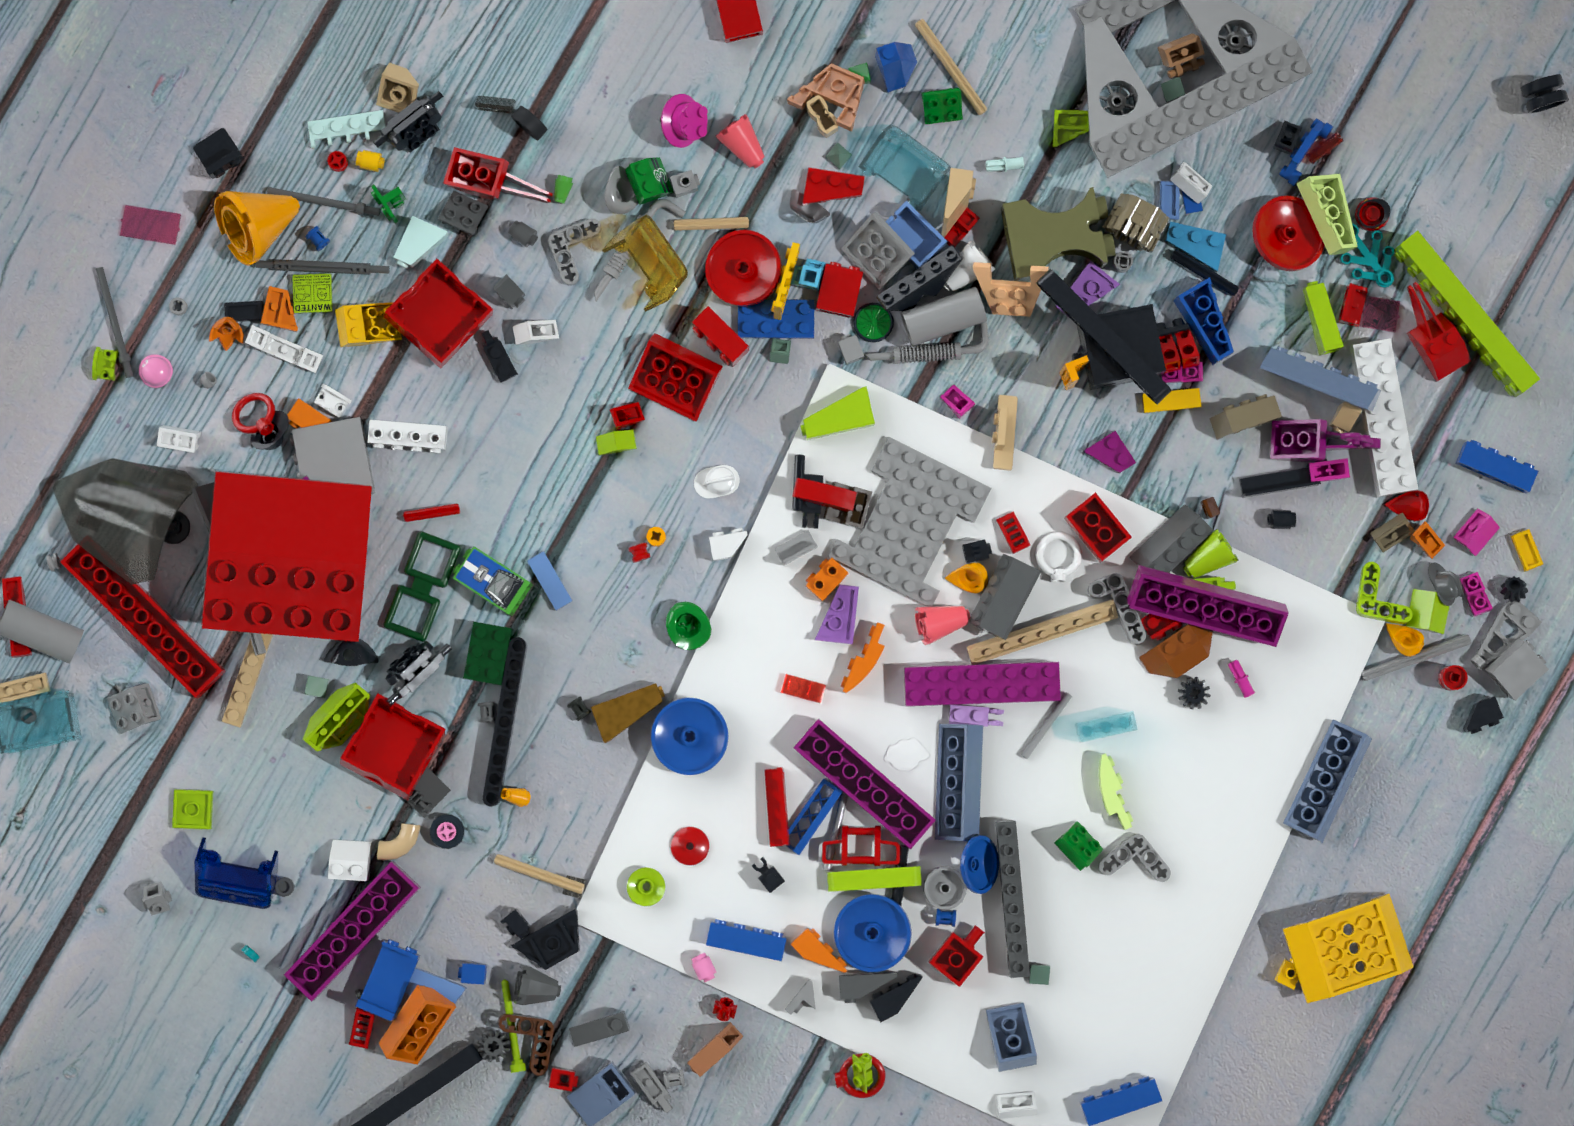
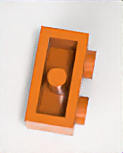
M826 558L818 566L821 568L817 574L813 572L805 580L808 582L806 587L822 602L849 574L833 558L830 560Z

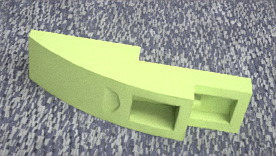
M1104 753L1100 755L1098 774L1101 797L1108 816L1116 813L1123 829L1127 830L1132 827L1131 822H1133L1129 811L1125 812L1122 806L1125 802L1121 794L1117 795L1116 791L1122 789L1121 784H1123V780L1119 773L1115 774L1113 766L1115 764L1112 757Z

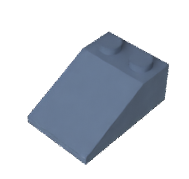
M1024 1003L986 1010L998 1072L1037 1065V1053Z

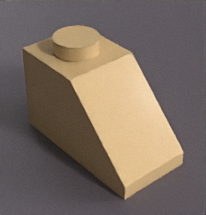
M1347 402L1340 404L1329 425L1333 428L1332 431L1336 433H1349L1362 409Z

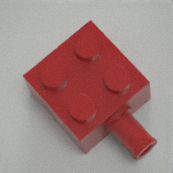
M975 925L966 938L961 939L952 931L928 962L960 987L984 957L974 949V945L985 932Z

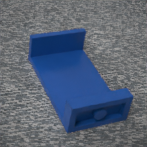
M392 939L382 942V948L361 998L358 999L356 1007L389 1021H393L421 956L417 954L418 950L409 946L406 949L399 946V942Z

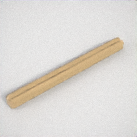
M919 20L915 27L977 114L982 115L985 113L987 107L925 20Z

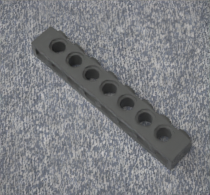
M1016 821L995 822L1009 977H1029L1030 970Z

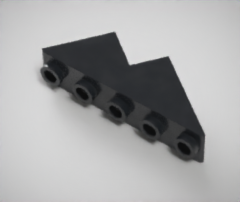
M950 246L879 294L876 298L885 311L903 312L914 308L923 295L937 296L963 258L954 246Z

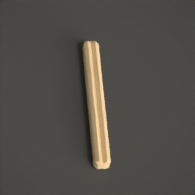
M497 854L494 863L499 866L578 894H582L585 885L583 883Z

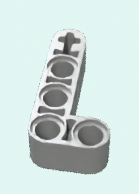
M1113 573L1090 583L1088 594L1092 598H1100L1109 594L1111 600L1113 599L1128 641L1134 645L1144 642L1146 632L1137 610L1130 609L1128 601L1125 605H1120L1117 602L1119 595H1124L1126 598L1129 595V590L1122 575ZM1112 577H1117L1120 581V585L1116 588L1110 584ZM1094 584L1102 587L1101 594L1096 595L1093 593L1092 586ZM1126 613L1134 615L1133 623L1125 621ZM1138 624V627H1135V631L1141 633L1139 641L1132 638L1134 630L1133 628L1129 630L1128 627Z

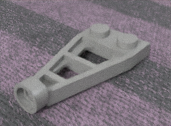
M1508 600L1499 610L1476 655L1470 661L1478 669L1483 670L1489 662L1500 656L1517 639L1524 640L1529 637L1542 621L1521 602L1514 601L1511 603ZM1506 619H1509L1519 629L1518 633L1511 638H1506L1500 632V628ZM1493 636H1497L1503 642V646L1495 652L1488 648V643Z

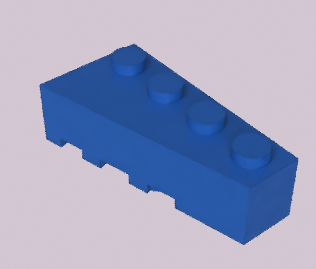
M1209 277L1180 294L1173 301L1212 365H1215L1230 356L1234 350L1227 329L1224 326L1223 316L1219 310L1216 294L1213 292L1212 282Z

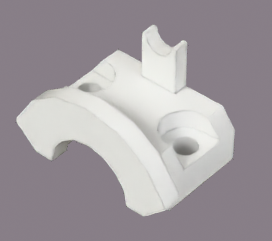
M322 384V389L313 403L340 418L348 403L350 404L352 401L329 386Z

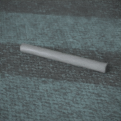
M1066 692L1061 698V701H1059L1023 751L1022 756L1027 759L1072 698L1069 693Z
M840 795L830 841L838 840L848 795ZM830 844L828 846L827 860L834 859L837 844ZM824 864L823 869L831 871L832 864Z

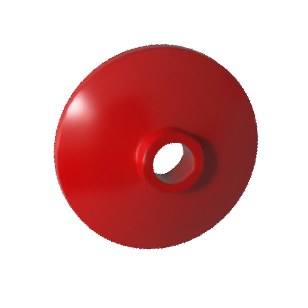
M685 827L677 831L673 836L671 851L678 862L684 865H696L706 858L709 852V840L702 830L696 827ZM687 843H693L694 847L692 850L686 848Z

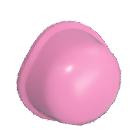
M149 355L139 365L141 380L152 388L165 386L173 374V367L170 361L161 355Z

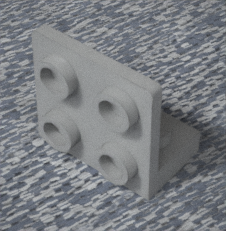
M149 683L131 687L107 698L119 734L161 719Z

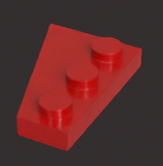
M808 167L802 206L818 202L824 203L830 200L862 197L865 176Z

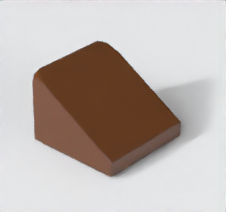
M1214 497L1201 501L1200 504L1207 519L1220 515V510Z

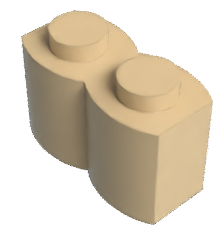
M817 95L807 101V112L811 119L817 122L819 132L825 138L838 131L837 119L828 111L825 100Z

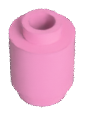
M705 952L691 959L693 969L699 981L704 980L705 983L715 978L714 974L717 972L710 957Z

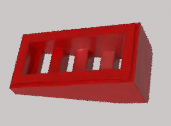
M1014 511L996 519L1012 554L1031 546ZM1013 519L1014 522L1006 526L1003 525V522ZM1016 525L1017 529L1007 533L1006 529ZM1018 532L1020 533V536H1018V537H1016V538H1014V539H1012V540H1011L1010 537H1009V536L1014 535V534H1016V533H1018ZM1023 540V543L1017 546L1013 545L1014 542Z
M358 1007L356 1008L349 1045L368 1049L375 1014ZM358 1020L369 1022V1025L358 1023ZM356 1029L367 1030V1033L356 1031ZM355 1036H359L366 1038V1040L364 1041L354 1038Z

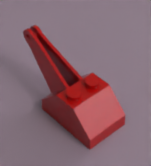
M456 147L453 149L443 182L448 187L485 199H498L501 191L546 203L551 202L550 199L543 196L502 186L504 179L536 193L549 197L553 196V193L507 173L509 165L507 160Z
M1414 282L1413 287L1409 285L1407 289L1417 327L1409 331L1407 335L1437 382L1471 362L1465 342L1456 327L1442 313L1437 315L1434 313L1421 287L1417 282ZM1421 303L1429 317V320H1426Z

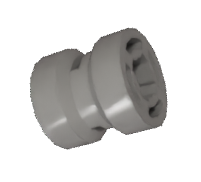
M1125 251L1117 253L1112 262L1114 270L1119 273L1127 272L1133 264L1131 254Z

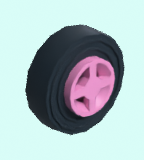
M444 814L432 822L430 836L438 847L451 849L462 842L465 829L458 817Z

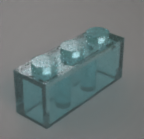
M1134 711L1075 724L1079 743L1138 730Z

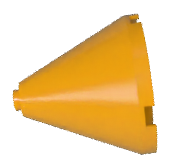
M225 191L220 193L214 201L216 221L221 235L227 234L231 244L227 245L229 250L239 262L247 266L261 259L298 214L300 208L298 200L287 195Z

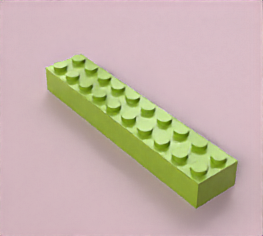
M1418 230L1394 249L1396 259L1408 267L1406 269L1413 278H1417L1420 282L1419 286L1424 292H1428L1432 296L1431 301L1434 305L1441 307L1444 311L1443 315L1455 324L1460 336H1465L1469 341L1467 343L1474 352L1477 351L1479 353L1481 362L1493 370L1492 375L1496 380L1502 381L1505 385V391L1510 396L1517 397L1540 380L1535 371Z

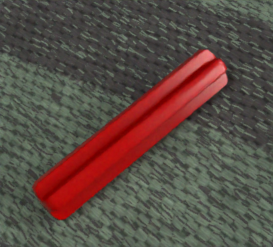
M456 503L403 512L405 522L455 515L460 513V506Z

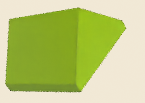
M1413 589L1409 606L1413 616L1406 623V627L1444 634L1449 606L1444 605L1440 601L1437 592Z

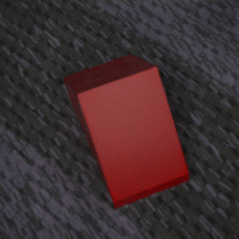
M639 402L609 409L617 430L645 420Z

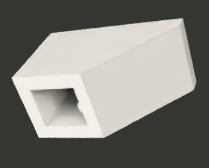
M743 528L731 530L732 533L724 535V532L712 533L713 537H709L713 561L733 558L747 538V531H743Z

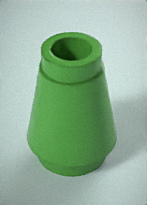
M558 175L557 179H555L554 201L565 204L573 186V178Z

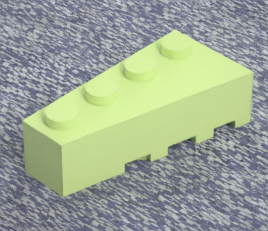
M1341 175L1309 176L1298 182V189L1328 254H1345L1358 247Z

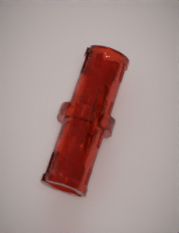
M1335 132L1331 137L1321 141L1319 146L1307 153L1306 157L1310 158V163L1314 164L1324 155H1329L1332 149L1344 142L1343 138H1339L1341 135Z

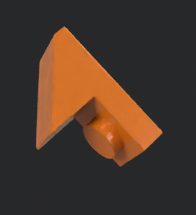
M1426 521L1410 537V540L1418 544L1431 559L1445 546Z

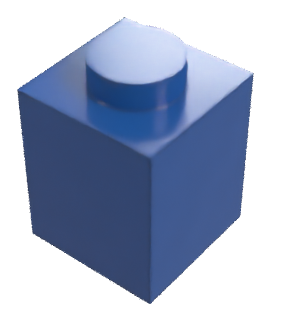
M464 962L462 967L458 969V978H461V983L484 985L486 984L487 964Z

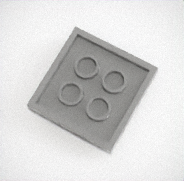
M874 212L841 248L879 290L915 254L877 212Z

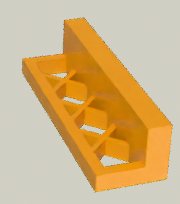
M1087 355L1066 363L1059 372L1066 390L1073 388L1078 382L1079 376L1077 372L1083 370L1088 363Z

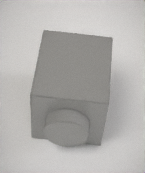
M848 334L840 338L841 341L838 342V346L846 365L864 359V354L856 335Z

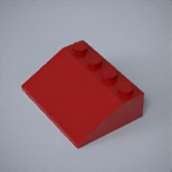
M654 333L647 343L628 389L697 422L723 366Z

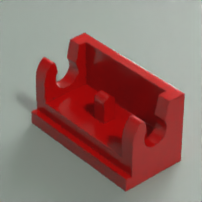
M1352 283L1347 285L1338 323L1359 327L1368 288Z

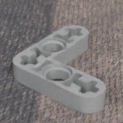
M588 219L556 231L549 236L548 241L562 280L567 285L572 286L579 281V273L569 246L598 236L602 228L600 222L596 219ZM591 223L598 225L596 232L593 233L592 230L586 231L587 236H584L581 226H584V229H588ZM574 229L580 231V237L576 240L570 238V232ZM557 236L559 239L562 238V241H560V245L562 249L566 247V250H560L557 253H555V250H558V247L556 243L552 244V242L554 241V237ZM567 254L569 256L568 263L561 264L558 260L559 256ZM569 267L571 273L576 274L573 277L574 280L565 279L568 276L566 269L562 271L561 268Z
M1134 834L1105 856L1098 865L1099 871L1102 874L1111 875L1133 857L1137 856L1157 881L1165 882L1171 875V871L1147 839L1140 834ZM1134 838H1141L1142 846L1140 848L1135 846L1132 849L1135 852L1132 854L1125 845L1128 843L1131 846L1134 844ZM1120 849H1125L1128 852V857L1125 860H1120L1117 857V852ZM1151 852L1154 854L1155 860L1153 863L1145 862L1144 856L1146 853ZM1113 855L1120 864L1116 866V863L1110 866L1111 871H1104L1102 869L1104 868L1103 863H1110L1113 860L1110 857ZM1160 861L1161 864L1158 867L1161 870L1166 869V877H1157L1158 870L1156 868L1151 870L1150 867Z

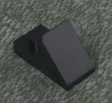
M1284 120L1273 149L1291 155L1302 127Z

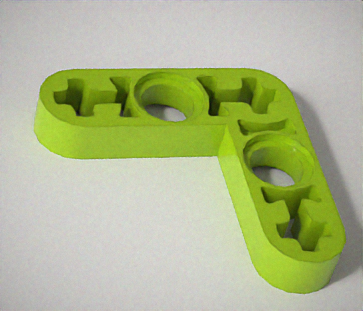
M1375 562L1366 563L1362 567L1356 603L1357 613L1365 618L1396 624L1408 623L1413 616L1409 607L1376 600L1380 567ZM1372 567L1375 573L1371 575L1370 580H1364L1369 578V571H1366V569ZM1364 585H1371L1373 593L1366 594L1363 590ZM1366 603L1368 608H1374L1377 605L1375 614H1373L1374 610L1371 609L1364 612V608H1361V606ZM1380 607H1387L1389 615L1382 616L1379 612ZM1402 611L1407 615L1404 619H1402L1401 615L1397 614L1392 618L1393 613H1401Z

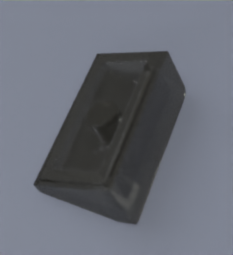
M478 96L475 107L477 110L513 114L516 101L515 99Z

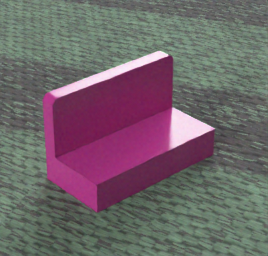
M1477 508L1453 538L1467 547L1474 556H1477L1500 527L1490 515Z

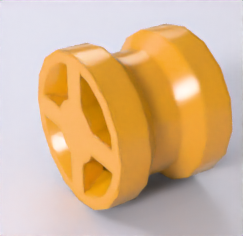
M652 527L648 530L646 538L650 545L659 547L664 544L666 534L662 528Z

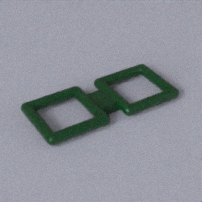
M423 531L418 532L404 568V573L415 577L411 588L403 585L397 587L383 623L385 628L421 642L426 641L440 605L438 598L430 596L433 585L441 588L447 586L461 550L460 545ZM423 540L452 550L441 579L413 569ZM403 594L431 604L421 633L392 623Z

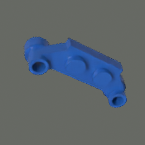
M1317 118L1314 120L1310 127L1312 129L1310 133L1306 131L1303 135L1300 148L1296 147L1290 155L1292 158L1288 167L1285 165L1279 173L1280 176L1288 180L1287 183L1292 186L1296 185L1302 175L1301 172L1296 170L1317 137L1320 136L1326 139L1334 126L1329 123L1325 124Z

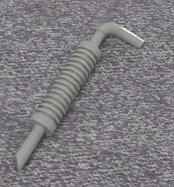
M659 199L651 205L645 216H638L637 221L634 222L635 225H632L633 228H630L631 231H628L629 234H626L627 237H624V240L620 243L621 247L618 246L619 250L615 251L616 253L609 260L610 263L608 262L603 269L606 274L594 291L596 302L611 279H618L619 273H622L621 270H624L623 266L626 267V264H628L627 260L630 261L629 257L632 258L631 254L635 253L634 251L639 247L638 244L640 245L643 241L642 238H645L644 235H647L646 232H649V229L654 225L650 220L659 208L665 207L682 218L686 213L684 210L667 199Z
M987 322L979 324L981 339L980 343L975 346L961 347L960 342L954 343V345L953 343H950V345L949 343L947 345L943 343L942 346L941 344L939 346L937 344L935 346L931 344L930 346L929 344L928 347L926 345L924 347L916 345V347L913 346L912 348L911 346L909 348L901 346V348L893 347V352L864 354V356L870 361L894 359V364H900V362L903 364L904 361L906 363L908 361L916 363L919 360L921 362L923 360L931 362V360L935 361V359L936 361L939 359L940 361L942 359L945 361L947 358L948 360L950 358L952 360L954 358L955 360H960L963 354H977L986 349L989 341Z

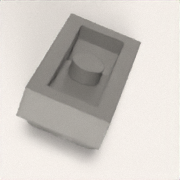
M809 979L785 1008L790 1015L793 1012L798 1013L804 1005L801 1003L803 1000L816 1009L812 980Z

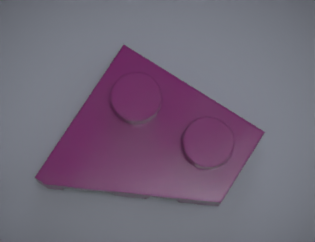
M1116 431L1084 450L1087 455L1094 457L1119 474L1136 463Z

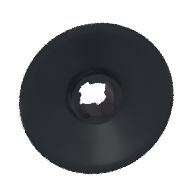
M177 510L164 512L156 523V532L159 538L168 544H178L184 541L190 532V522L187 516ZM170 523L176 524L174 531L168 528Z

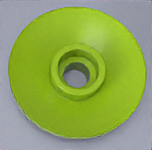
M648 867L640 868L630 875L627 882V892L631 900L636 904L652 906L662 899L665 893V881L657 870ZM644 883H648L650 885L649 890L643 889Z

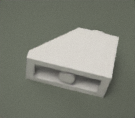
M556 320L526 321L513 326L516 345L559 339Z

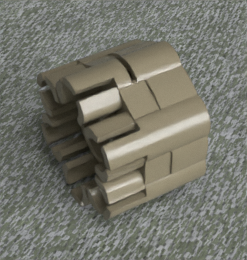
M1121 193L1103 228L1112 233V236L1117 240L1121 233H1123L1120 241L1126 243L1128 238H1130L1127 244L1131 247H1134L1138 240L1139 242L1135 247L1136 250L1152 253L1161 237L1160 234L1163 233L1170 218L1161 209L1132 194Z

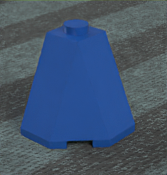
M892 42L876 48L875 58L887 92L906 87L917 64L912 45Z

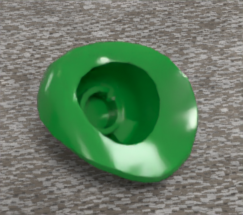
M686 601L678 602L669 610L666 617L668 635L678 648L694 650L703 646L710 639L712 630L710 620L696 604Z

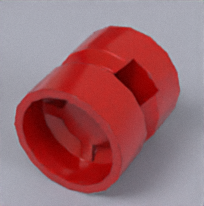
M1459 665L1444 667L1438 674L1440 686L1449 691L1462 689L1468 680L1467 672Z

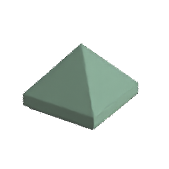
M837 143L826 155V158L841 169L852 154Z

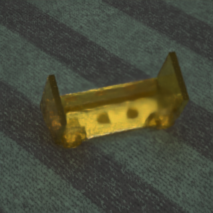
M644 215L613 236L602 249L604 253L613 248L619 253H624L628 250L648 279L645 284V293L651 299L644 307L645 312L667 302L688 276L686 266L649 215Z

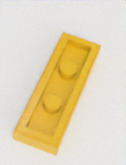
M1199 388L1171 391L1159 404L1154 403L1146 394H1142L1144 413L1202 407Z

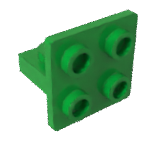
M950 88L921 92L925 124L963 119L961 89Z
M373 184L371 186L374 190L371 192L378 205L383 204L384 207L381 210L388 221L393 220L396 224L398 220L391 209L393 207L394 209L401 207L406 197L399 187L382 196Z
M1078 821L1054 842L1080 871L1085 867L1087 868L1103 850L1099 842Z

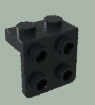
M224 128L217 130L193 146L194 152L212 179L221 177L225 174L226 170L238 166L245 159Z

